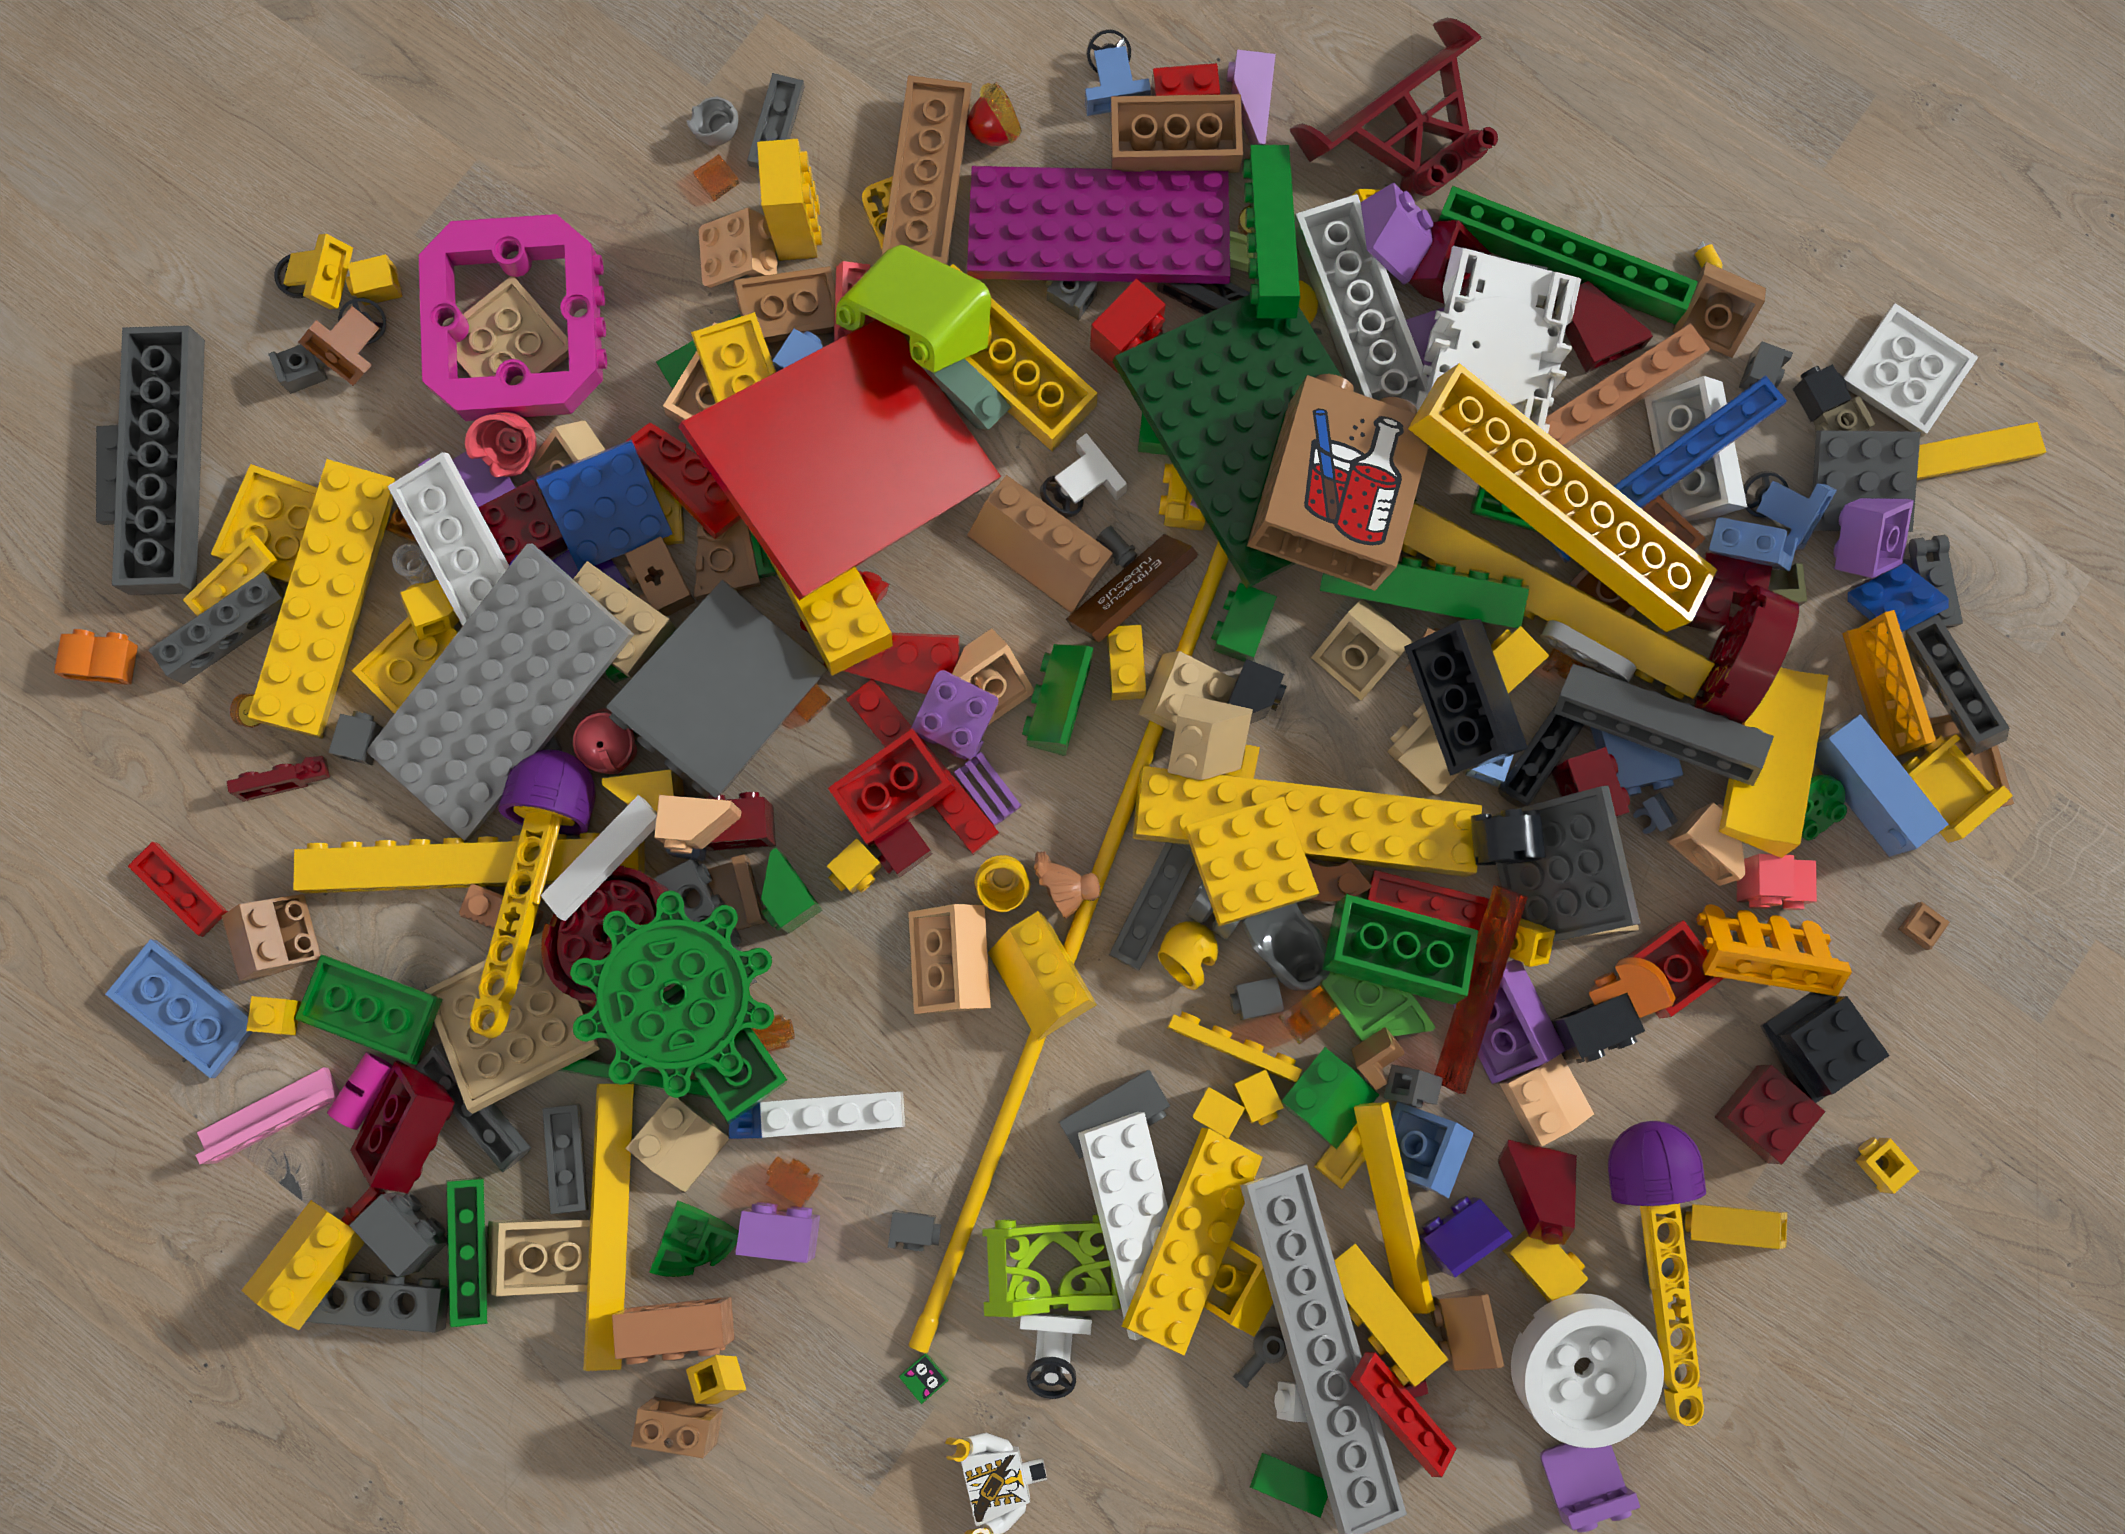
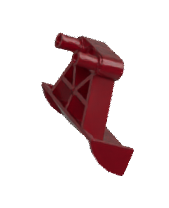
M1446 17L1438 20L1433 24V27L1446 47L1326 135L1314 127L1303 123L1290 128V133L1309 162L1330 151L1345 139H1348L1402 175L1400 189L1403 192H1409L1414 201L1421 200L1435 193L1481 159L1488 149L1493 148L1492 146H1495L1498 142V134L1491 127H1485L1483 130L1469 129L1457 57L1482 39L1480 34L1469 25L1457 19ZM1440 70L1444 98L1421 114V110L1409 92ZM1394 104L1405 121L1406 126L1384 142L1362 128ZM1446 106L1449 122L1431 116ZM1423 131L1452 140L1420 164ZM1405 136L1404 155H1402L1390 146ZM1441 159L1447 162L1448 172L1440 165Z

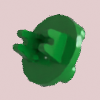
M1817 775L1811 778L1802 838L1805 840L1815 839L1818 834L1824 832L1834 822H1840L1846 816L1847 806L1844 805L1845 788L1838 779L1830 775Z

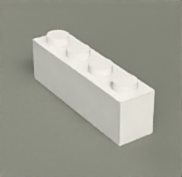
M903 1092L760 1102L762 1138L905 1127Z

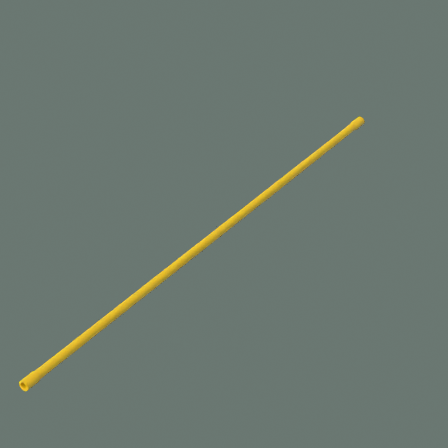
M1219 541L1176 651H1181L1191 657L1229 560ZM1150 720L1091 871L1099 880V898L1137 800L1139 772L1143 766L1150 767L1164 727ZM1099 898L1094 901L1084 900L1076 910L1063 944L1073 964L1076 961ZM1032 1030L1027 1038L926 1305L918 1318L908 1344L910 1348L923 1353H928L939 1325V1317L1044 1045L1046 1037L1038 1041Z

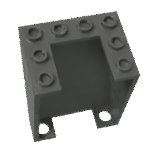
M721 580L611 700L606 708L612 712L609 718L624 730L627 728L633 729L640 735L636 740L644 748L652 753L656 749L667 758L664 761L665 765L678 775L684 772L692 778L694 782L691 786L706 798L710 795L717 798L733 783L828 671V668L751 605V602L726 581Z

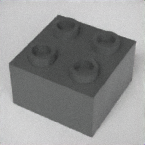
M401 1192L381 1194L349 1225L397 1277L419 1272L447 1245V1238L444 1235L446 1230L443 1225L433 1217L429 1219L420 1210L423 1207L421 1202L410 1192L409 1194Z

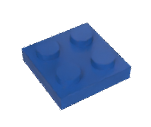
M1905 563L1848 592V602L1870 621L1884 612L1895 610L1901 632L1949 608V598Z

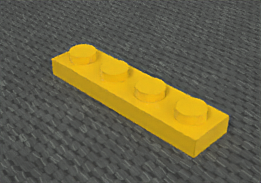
M1182 1011L1180 1017L1174 1014L1171 1016L1166 1029L1259 1069H1266L1267 1072L1292 1083L1298 1081L1302 1069L1294 1066L1296 1063L1295 1059L1278 1052L1275 1057L1263 1053L1264 1046L1245 1039L1243 1044L1230 1039L1232 1032L1213 1025L1212 1030L1199 1025L1201 1019Z

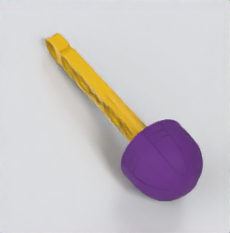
M542 750L524 758L514 766L506 780L498 808L504 817L522 825V830L478 987L480 999L475 998L470 1016L471 1029L475 1033L489 1039L498 1037L506 1028L512 1007L509 1003L515 996L541 900L540 895L543 893L558 834L580 835L581 833H586L592 816L596 797L592 775L579 759L563 751ZM539 846L540 853L538 857L533 861H528V854L531 849ZM530 878L531 886L529 890L524 894H520L519 887L521 883ZM508 945H512V955L509 959L502 961L501 953L503 949ZM503 978L504 986L498 994L493 995V984L498 979ZM494 1012L495 1019L493 1024L484 1030L482 1026L484 1018L487 1014Z
M1646 1121L1627 1128L1612 1145L1608 1158L1611 1197L1614 1202L1620 1204L1640 1206L1658 1346L1664 1366L1663 1381L1668 1389L1664 1390L1666 1410L1672 1420L1685 1426H1693L1701 1420L1704 1414L1702 1388L1698 1386L1700 1372L1680 1203L1693 1201L1706 1195L1703 1163L1697 1146L1684 1131L1666 1122ZM1667 1223L1669 1226V1236L1665 1241L1660 1242L1657 1237V1230L1661 1224ZM1671 1258L1674 1263V1269L1669 1276L1664 1277L1661 1271L1662 1264L1666 1259ZM1673 1297H1676V1303L1671 1304V1308H1668V1302L1673 1301ZM1680 1328L1682 1331V1341L1678 1346L1673 1347L1670 1342V1336L1675 1329ZM1680 1364H1685L1687 1368L1686 1377L1682 1381L1677 1382L1674 1376L1675 1370ZM1689 1399L1691 1410L1687 1416L1681 1417L1679 1406L1683 1400Z

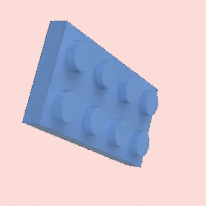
M150 939L105 993V995L209 1078H216L253 1033L252 1031H246L249 1013L157 940Z

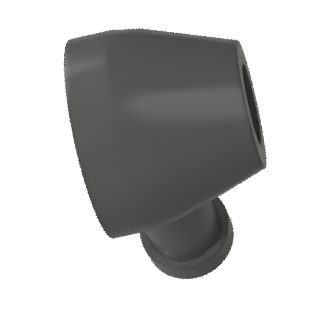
M1266 1327L1255 1335L1253 1340L1255 1354L1239 1373H1235L1233 1376L1243 1387L1247 1388L1249 1386L1248 1383L1265 1363L1274 1364L1285 1358L1287 1349L1281 1330L1275 1327ZM1271 1340H1276L1279 1344V1348L1275 1353L1267 1351V1344Z

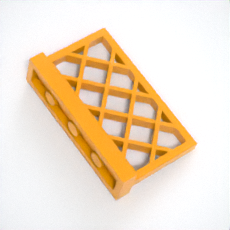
M1895 610L1884 612L1861 627L1842 633L1871 727L1891 753L1897 757L1916 752L1919 748L1936 742Z

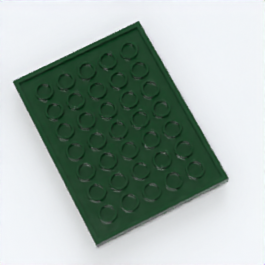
M1247 295L1116 355L1112 361L1246 589L1297 564L1248 547L1247 544L1288 404L1307 375L1314 378L1322 374H1333L1342 377L1300 307H1298L1297 318H1257L1256 305H1250V295Z

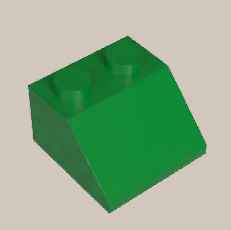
M777 848L771 850L761 901L766 908L761 912L773 928L775 927L777 931L783 929L790 934L823 910L785 855Z
M1324 1047L1282 1099L1281 1103L1284 1108L1337 1149L1357 1124L1354 1107L1360 1104L1374 1103L1379 1094L1350 1066Z

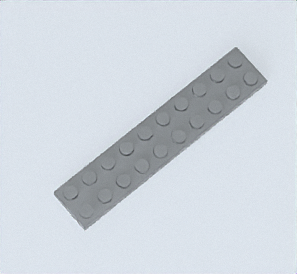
M1301 1164L1240 1185L1338 1533L1365 1534L1407 1515L1379 1415L1349 1381L1362 1356L1307 1164Z

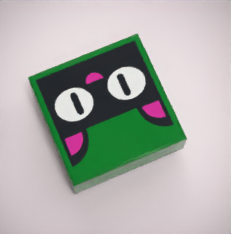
M924 1353L899 1375L901 1381L921 1405L949 1380L928 1353Z

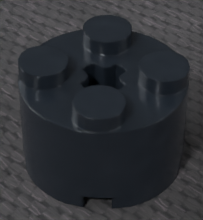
M1508 809L1501 811V815L1492 816V814L1471 816L1474 857L1477 866L1496 865V863L1516 864L1546 858L1539 810L1522 811V809Z

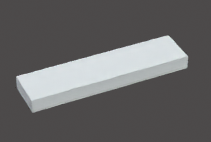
M638 795L540 895L558 918L566 921L656 828L657 813L644 798Z

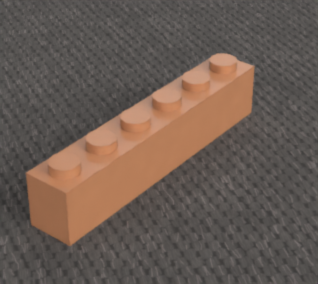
M1691 323L1548 415L1545 423L1550 425L1548 434L1566 449L1698 364L1710 348Z

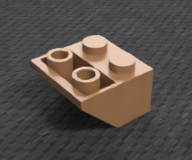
M304 894L238 904L222 915L239 981L271 976L317 961L320 958L321 954Z

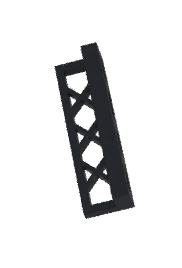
M1158 283L1157 291L1204 315L1232 303L1231 300L1250 295V292L1232 283L1213 284L1219 288L1221 296L1202 287L1207 285L1205 283Z

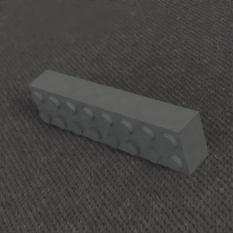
M189 325L122 327L112 586L128 595L189 594L197 586L205 340Z

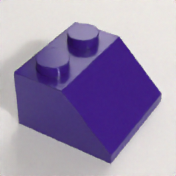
M1468 1196L1459 1199L1450 1207L1453 1212L1443 1219L1436 1216L1422 1226L1424 1232L1419 1235V1240L1440 1271L1454 1278L1513 1237L1480 1198L1473 1197L1469 1199Z

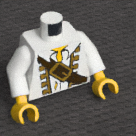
M989 1433L969 1436L963 1439L953 1437L946 1439L945 1444L957 1446L956 1453L952 1456H946V1458L961 1462L975 1525H981V1528L967 1530L965 1534L1005 1533L1024 1514L1026 1504L1030 1502L1028 1485L1047 1480L1043 1458L1022 1463L1019 1447H1013L1009 1440Z

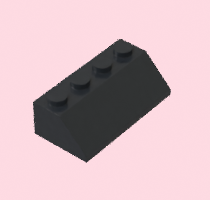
M1481 619L1457 621L1404 646L1450 776L1504 759L1528 749Z

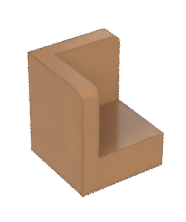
M1386 1027L1351 1049L1357 1068L1376 1091L1388 1084L1383 1068L1404 1055L1402 1046Z

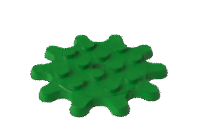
M669 890L659 895L656 903V916L648 924H635L621 911H612L604 917L603 929L612 942L610 954L601 960L581 958L575 961L571 967L570 974L572 979L579 985L591 988L596 995V1005L590 1012L579 1016L574 1021L572 1028L574 1035L580 1041L588 1042L597 1038H607L614 1043L616 1055L608 1068L609 1077L614 1083L619 1085L627 1084L634 1079L637 1072L641 1069L653 1067L662 1074L664 1091L671 1097L679 1098L689 1091L691 1072L699 1064H712L722 1075L728 1077L735 1076L742 1070L743 1058L734 1045L736 1034L744 1028L763 1030L768 1028L774 1020L773 1009L765 1003L754 1000L749 991L752 980L770 969L772 956L764 948L739 951L733 947L730 935L737 924L738 915L731 906L720 905L712 911L706 920L700 922L692 921L685 914L684 901L681 895ZM670 984H679L683 988V997L677 1003H668L663 999L664 988Z

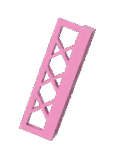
M323 1067L197 1132L204 1151L195 1155L199 1164L218 1163L333 1104L340 1091L329 1068Z

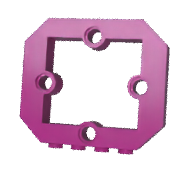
M557 214L450 221L419 254L423 383L434 395L465 421H475L482 416L499 412H511L521 417L572 414L603 381V369H607L608 366L606 350L602 349L601 337H606L604 317H600V306L605 305L604 289L602 286H599V275L604 273L602 256L597 255L592 244ZM514 251H518L516 257L512 259H506L508 254ZM565 258L566 296L561 301L560 309L568 325L569 371L531 373L524 362L517 359H509L499 365L496 376L458 378L457 343L467 336L469 323L455 303L454 266L498 263L505 274L519 277L529 272L534 260ZM587 309V312L582 317H574L578 310ZM454 318V321L449 326H443L446 319ZM523 376L519 384L510 385L514 377Z

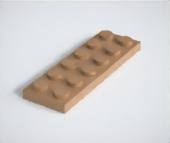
M908 75L882 255L890 248L905 245L948 265L972 83Z

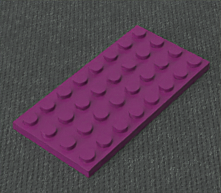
M972 166L967 275L976 279L1133 282L1137 278L1140 282L1229 284L1231 275L1228 171L1146 170L1122 172L1120 170L1099 168Z

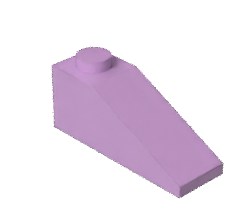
M1237 50L1235 62H1229L1226 82H1232L1231 94H1241L1242 124L1250 144L1265 145L1276 54Z

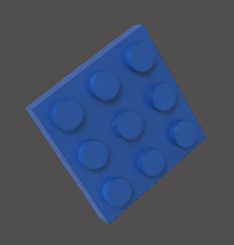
M632 439L536 478L578 571L587 561L595 566L630 552L659 537L664 538L673 534Z

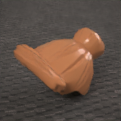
M1037 851L1035 854L1034 870L1035 874L1039 877V885L1046 887L1049 897H1052L1065 919L1073 914L1084 900L1094 901L1099 898L1100 885L1095 874L1087 873L1081 876L1068 867L1052 863L1045 851Z

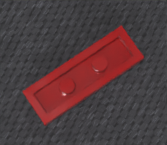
M152 841L128 865L198 936L204 937L222 919V915L228 912L157 842Z

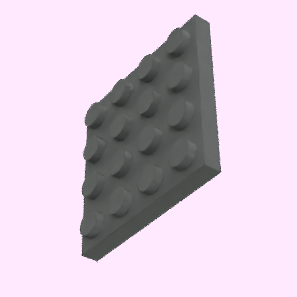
M1600 786L1518 808L1522 809V811L1539 810L1546 858L1516 864L1496 863L1505 903L1508 900L1507 914L1509 915V920L1522 918L1555 930L1553 942L1641 924L1609 786Z

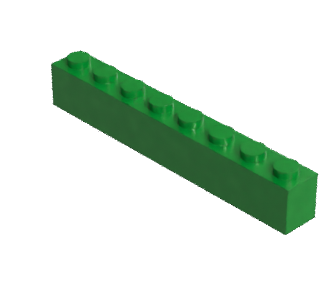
M1452 186L1438 221L1459 220L1493 254L1514 262L1547 267L1549 271L1580 278V284L1589 281L1611 300L1674 325L1687 311L1698 283L1696 280L1456 186Z

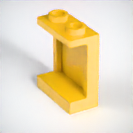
M1956 733L1945 738L1942 735L1935 737L1936 742L1924 747L1927 752L1922 757L1914 756L1902 765L1949 824L1939 832L1948 843L1965 838L2013 796L2004 785L1994 788L1956 746L1955 743L1960 740Z

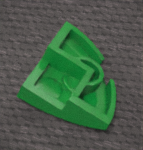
M677 1200L655 1253L649 1273L666 1277H681L693 1275L695 1267L708 1262L713 1267L721 1262L736 1246L739 1231L721 1219Z

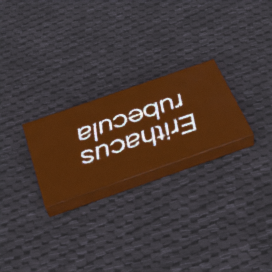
M1163 534L1066 618L1067 622L1073 629L1097 643L1101 642L1197 558L1198 553L1193 546Z

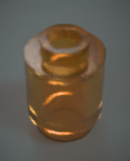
M783 1014L774 1015V1020L768 1028L763 1030L752 1028L768 1052L789 1048L790 1040L795 1039L791 1019L785 1020Z

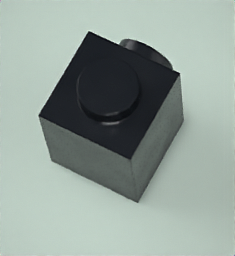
M1833 364L1822 370L1819 366L1807 370L1800 375L1802 380L1793 388L1810 422L1815 421L1823 413L1841 406L1852 399L1846 389L1844 377L1836 371Z

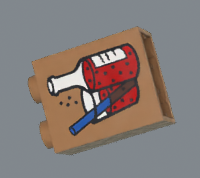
M1322 374L1316 378L1307 375L1288 404L1247 546L1376 590L1397 567L1429 445L1408 429L1417 414V408L1411 402L1398 397H1384L1378 401L1353 392V385L1347 379L1337 375Z

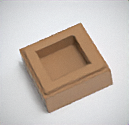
M1918 902L1898 930L1924 949L1930 950L1950 922L1925 903Z

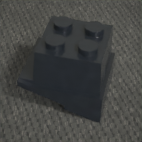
M1810 992L1761 1025L1764 1034L1785 1068L1784 1072L1788 1079L1815 1103L1828 1095H1833L1890 1056L1848 996H1832Z

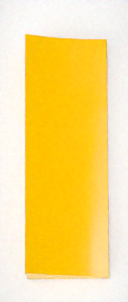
M1780 667L1765 697L1753 714L1742 724L1758 728L1764 733L1774 736L1769 752L1754 786L1729 778L1719 827L1720 833L1780 858H1783L1800 845L1829 675L1800 672Z

